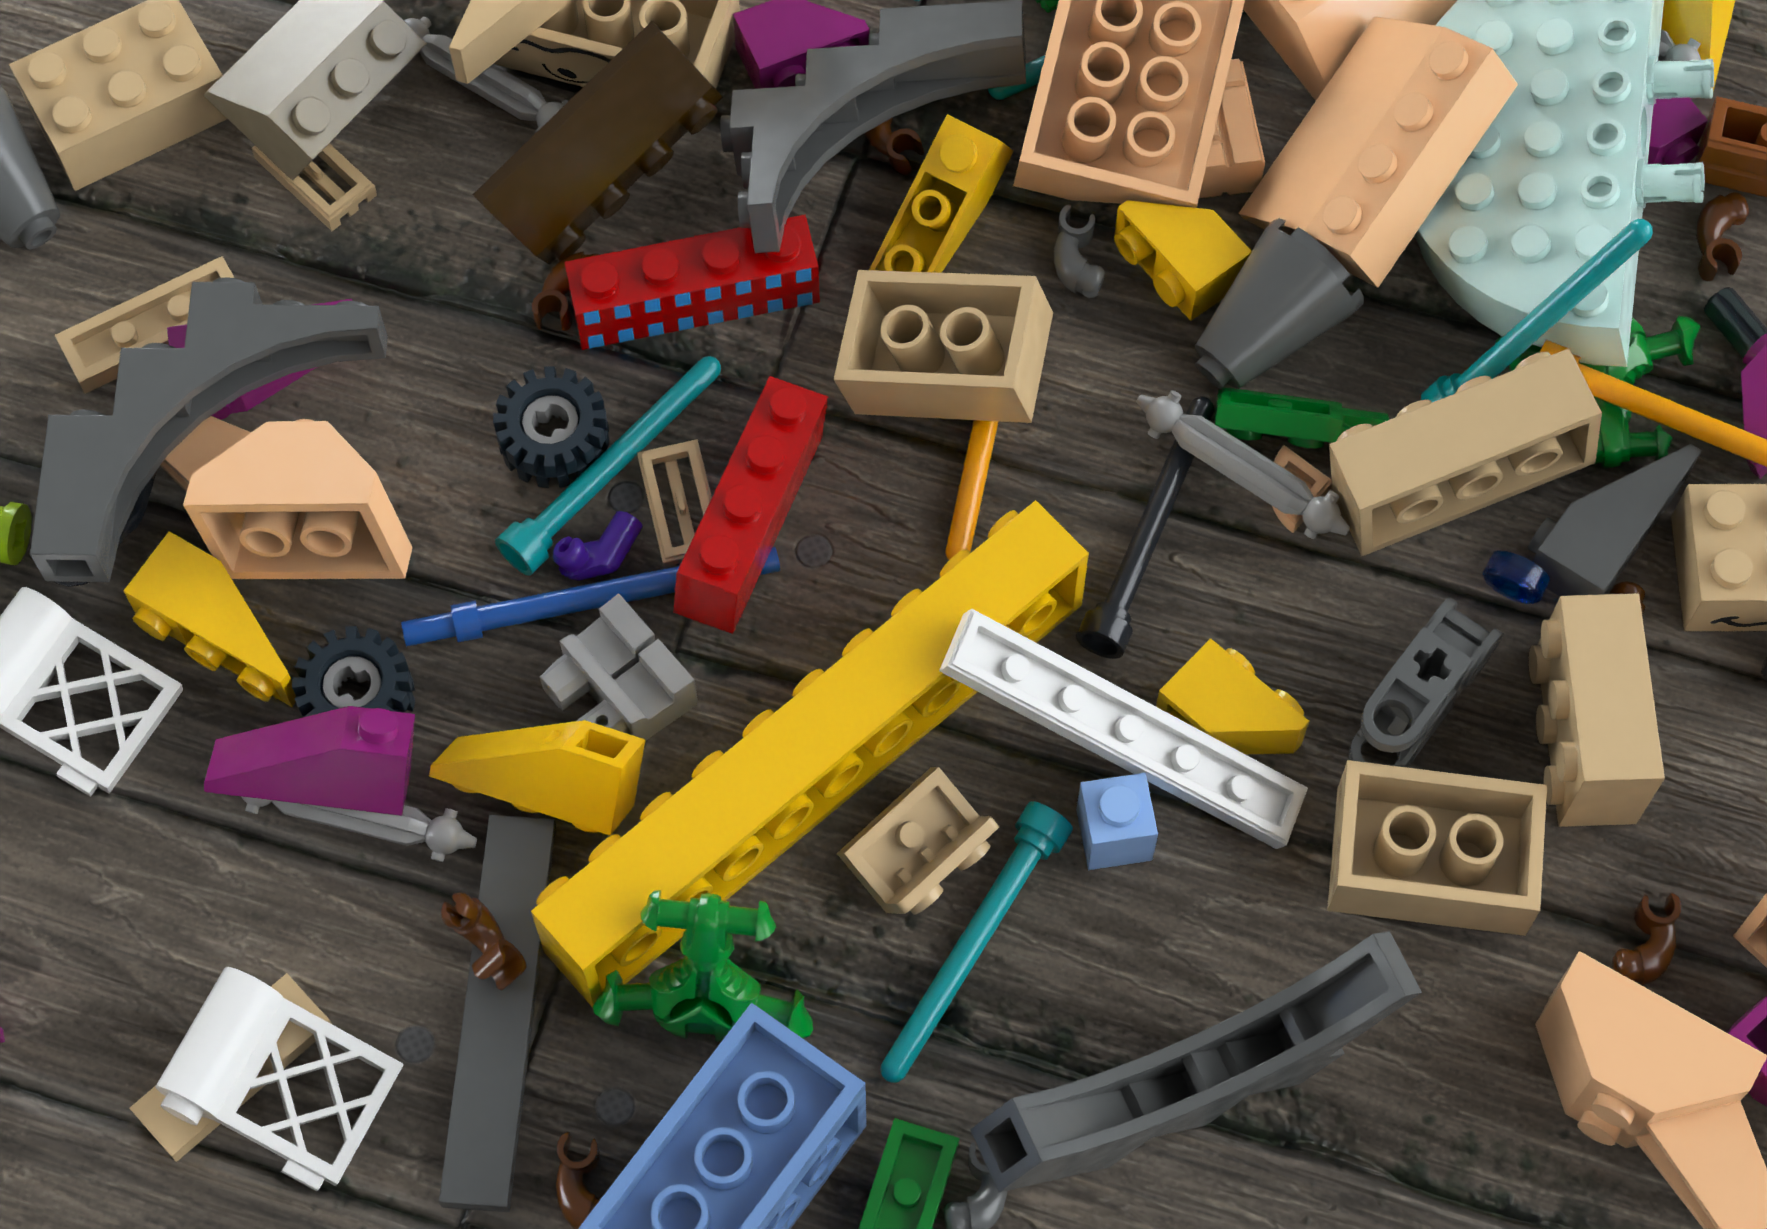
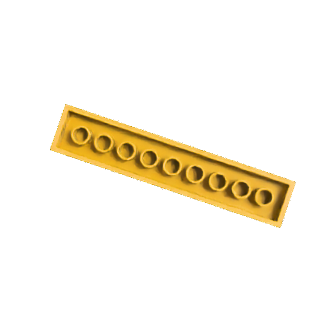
M1036 500L1019 514L1015 510L1006 513L990 529L988 539L972 552L964 549L954 555L942 568L940 578L923 592L920 589H914L906 594L891 612L892 617L873 632L868 628L852 638L842 652L843 657L825 672L822 669H816L805 676L795 687L792 694L793 698L775 713L768 709L757 715L742 733L743 739L725 753L721 750L715 751L704 758L694 769L692 780L674 795L671 792H665L656 797L640 816L642 821L622 837L619 834H614L602 841L590 854L588 859L590 863L571 879L563 876L549 884L536 900L537 906L531 910L544 953L592 1007L599 994L605 988L606 975L617 970L622 977L623 984L628 983L681 939L686 930L658 926L657 931H654L643 923L640 913L646 906L649 895L654 890H661V899L690 902L691 897L700 898L701 894L711 893L721 896L723 901L728 900L978 692L939 671L965 612L974 609L1037 643L1082 606L1089 553Z

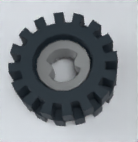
M555 366L544 367L545 378L537 379L532 369L523 373L526 384L523 387L515 379L506 386L509 398L501 394L499 395L496 402L498 413H493V424L501 455L503 454L505 464L510 471L516 468L519 479L526 483L530 481L532 475L536 476L537 485L542 488H549L550 477H557L559 487L562 488L570 485L569 474L575 472L577 477H579L588 468L589 463L592 464L602 455L601 450L606 451L608 449L609 427L603 398L599 391L594 392L593 383L587 377H584L578 383L576 371L565 368L562 378H557ZM552 415H555V418L560 416L562 420H567L568 426L566 429H555L551 437L540 435L535 430V426L538 427L539 423H548Z
M346 626V638L338 639L333 629L324 633L327 641L325 646L321 648L313 640L306 647L310 657L307 661L299 657L295 665L299 678L292 677V689L296 695L294 699L302 717L347 706L371 709L382 708L406 713V710H414L415 698L412 691H415V686L406 659L402 652L399 653L396 643L388 636L382 641L377 630L367 628L364 637L360 636L357 626ZM347 677L355 678L359 683L366 680L371 681L367 694L355 701L349 693L338 697L337 688L342 686V681L346 682L348 680Z

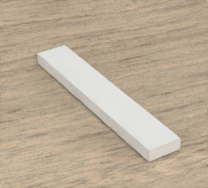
M970 609L963 614L939 670L940 672L1133 774L1146 772L1148 782L1275 849L1287 845L1305 798L1307 787L974 609Z

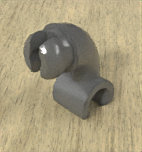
M1066 205L1060 211L1058 237L1053 250L1056 272L1063 285L1074 294L1079 292L1085 297L1093 298L1101 290L1105 279V271L1101 266L1088 264V260L1079 253L1078 248L1085 247L1092 240L1095 215H1090L1089 222L1085 227L1079 229L1072 228L1068 225L1071 205Z
M974 1142L969 1147L968 1167L971 1174L976 1179L982 1181L981 1186L974 1195L966 1198V1202H949L944 1207L946 1229H990L997 1222L1004 1209L1008 1191L998 1192L987 1166L977 1160Z

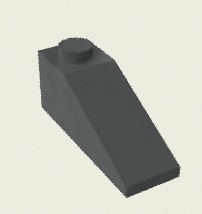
M1689 444L1572 502L1558 522L1547 517L1527 548L1536 554L1527 577L1558 596L1606 595L1688 478L1702 450Z

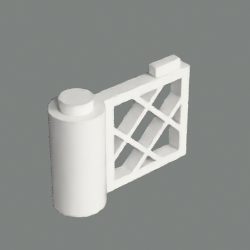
M22 587L0 616V728L61 764V768L56 773L58 778L90 797L97 787L110 794L182 693V684L74 620L64 609L46 596L33 589ZM79 642L101 655L105 675L67 683L64 662ZM110 661L122 667L125 671L113 673ZM57 673L59 684L48 686ZM143 680L161 691L148 710L121 715L116 685ZM108 687L113 717L75 725L70 695ZM62 697L67 727L38 732L22 722L35 702ZM137 725L126 740L124 728ZM116 729L120 749L104 771L82 758L78 737ZM70 739L72 752L56 742Z
M225 967L155 1087L161 1094L166 1096L160 1106L168 1113L192 1125H197L202 1116L215 1120L286 1159L287 1162L281 1172L318 1191L324 1180L334 1186L339 1183L404 1064L288 1001L279 992L261 980L238 969ZM288 1021L314 1034L321 1060L284 1070L276 1042ZM327 1042L346 1052L330 1056ZM270 1056L274 1073L256 1078L266 1059ZM360 1059L383 1072L371 1095L344 1103L333 1065ZM324 1069L334 1106L297 1116L287 1079ZM277 1082L287 1120L261 1127L236 1112L250 1089ZM363 1107L351 1129L346 1111ZM337 1115L344 1143L332 1165L307 1152L300 1125ZM290 1128L294 1144L275 1135L274 1132Z

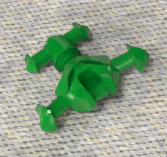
M1679 315L1672 325L1671 331L1646 337L1643 327L1632 317L1627 367L1592 365L1581 362L1580 364L1634 385L1635 380L1640 379L1643 375L1654 369L1652 363L1654 360L1677 355L1683 366L1693 365L1694 341L1701 327L1693 319ZM1500 336V337L1496 340V343H1497L1503 336ZM1532 344L1509 365V370H1515L1522 360L1540 353L1542 347ZM1594 397L1602 412L1595 464H1601L1605 468H1615L1623 462H1629L1632 457L1655 456V461L1668 455L1672 437L1660 425L1654 431L1629 433L1628 423L1630 422L1632 412Z
M654 890L649 895L647 904L640 913L641 920L648 928L657 931L658 926L686 929L680 942V948L685 957L654 971L649 977V983L623 984L617 970L606 975L605 988L593 1005L594 1014L605 1023L619 1026L624 1011L652 1010L656 1021L661 1027L674 1036L687 1039L690 1032L715 1035V1041L722 1042L751 1003L802 1039L809 1037L814 1029L812 1018L804 1006V996L798 989L794 991L791 1002L760 994L761 987L758 981L728 959L734 951L732 934L756 936L755 942L768 938L775 931L776 923L770 915L768 904L765 901H759L758 909L730 906V901H723L721 896L711 893L701 894L700 898L691 897L690 902L661 899V890Z

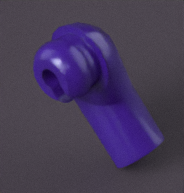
M617 511L599 540L583 543L580 538L572 539L569 536L565 537L555 545L553 560L559 566V571L562 575L576 581L614 573L622 564L643 529V525L633 515L624 511Z

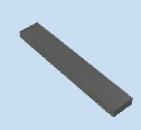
M489 815L478 899L494 916L504 939L520 951L526 961L527 968L518 978L501 991L496 988V982L492 976L485 980L475 976L472 964L483 954L472 944L439 1203L442 1208L510 1212L542 944L531 910L537 906L536 900L540 893L550 884L557 828L554 819Z

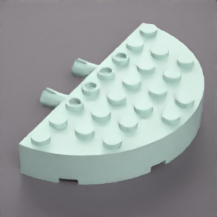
M1457 0L1436 24V26L1446 27L1493 48L1518 84L1414 235L1426 264L1439 284L1459 306L1477 321L1501 336L1506 335L1631 221L1642 219L1643 208L1646 207V203L1674 201L1703 202L1704 194L1701 192L1704 191L1705 187L1703 162L1673 165L1648 164L1653 106L1656 104V99H1712L1713 88L1711 87H1714L1713 59L1658 61L1664 0ZM1639 250L1533 345L1542 347L1545 341L1548 340L1570 348L1572 354L1581 357V363L1627 367Z

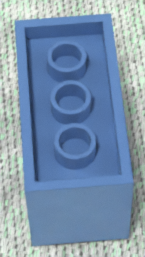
M751 1003L578 1229H791L866 1128L865 1082Z

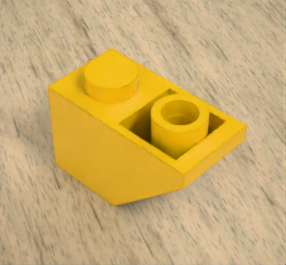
M1130 200L1118 206L1114 240L1119 252L1130 264H1139L1153 279L1154 287L1161 299L1170 307L1177 306L1190 321L1225 297L1252 252L1214 210Z
M1211 638L1159 690L1156 703L1157 708L1245 755L1294 753L1302 745L1309 724V720L1304 717L1302 707L1291 695L1280 689L1273 691L1255 676L1253 666L1242 654L1231 648L1224 650Z

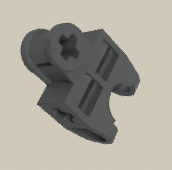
M1448 597L1436 610L1426 626H1423L1367 701L1361 716V727L1357 731L1349 749V760L1365 762L1361 755V748L1368 741L1378 750L1390 753L1396 752L1397 762L1393 766L1408 768L1450 713L1457 697L1465 686L1468 687L1489 661L1502 640L1504 633L1496 628L1491 632L1487 631L1457 611L1458 603Z

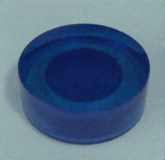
M1502 550L1492 553L1482 572L1485 582L1493 590L1513 601L1524 604L1540 602L1550 583L1549 575L1540 566L1523 556Z

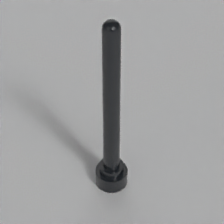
M1200 396L1191 402L1186 414L1202 416L1210 421L1214 412V405L1209 398ZM1176 439L1105 601L1097 603L1094 609L1088 610L1085 613L1077 631L1076 639L1078 643L1089 652L1101 657L1117 659L1122 657L1133 633L1130 626L1131 616L1128 610L1195 457L1181 448Z

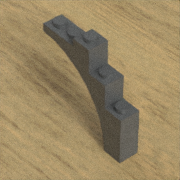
M1022 0L880 9L879 33L869 34V45L807 49L806 73L796 74L795 86L733 90L731 115H722L720 120L721 142L724 152H733L737 176H742L744 189H748L747 191L738 192V215L740 227L751 228L755 253L780 252L784 224H786V220L803 188L829 159L860 135L894 116L936 100L980 89L1026 84V46Z
M230 277L218 278L213 282H192L184 348H175L163 343H149L142 348H121L113 415H104L93 410H76L70 415H48L30 555L44 580L52 582H110L120 536L141 491L167 455L201 422L241 395L291 373L335 362L386 358L388 335L379 306H368L358 301H342L336 305H305L294 300H281L273 305H263L255 282H244Z
M1391 932L1374 933L1335 960L1290 987L1229 1019L1147 1056L1102 1073L1055 1088L1014 1097L970 1130L998 1192L1110 1168L1151 1138L1206 1126L1249 1095L1300 1085L1344 1055L1342 1047L1421 994L1422 991Z

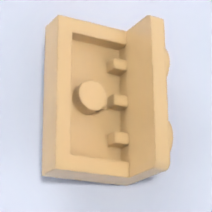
M930 767L836 854L886 913L906 914L911 911L915 915L925 910L938 899L944 890L939 883L956 867L963 871L975 864L990 849V844L986 839L999 828V825L991 816H979L939 767Z

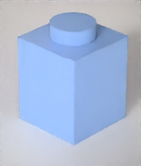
M1146 772L1080 782L1076 811L1088 870L1152 861L1158 831Z

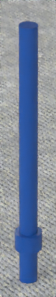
M772 547L760 575L780 571L776 547ZM679 566L477 606L476 600L450 605L451 612L402 621L401 625L405 644L407 647L457 637L458 643L483 638L482 631L601 608L618 593L626 602L675 593L676 573Z

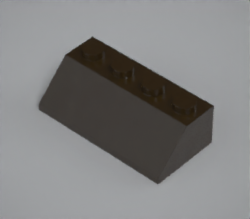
M651 21L472 195L536 257L549 265L556 258L561 261L570 254H574L586 240V235L583 232L597 218L601 216L603 219H607L624 206L630 197V193L627 190L643 174L647 177L653 176L670 161L674 154L671 147L687 132L694 135L712 121L718 112L715 105L723 97L658 26Z

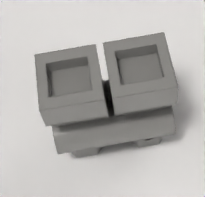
M618 593L599 608L601 617L577 636L571 634L560 640L563 656L557 659L540 676V680L546 694L562 710L587 692L594 698L598 705L577 721L586 720L645 739L646 741L698 705L694 678L659 638L655 640V634Z

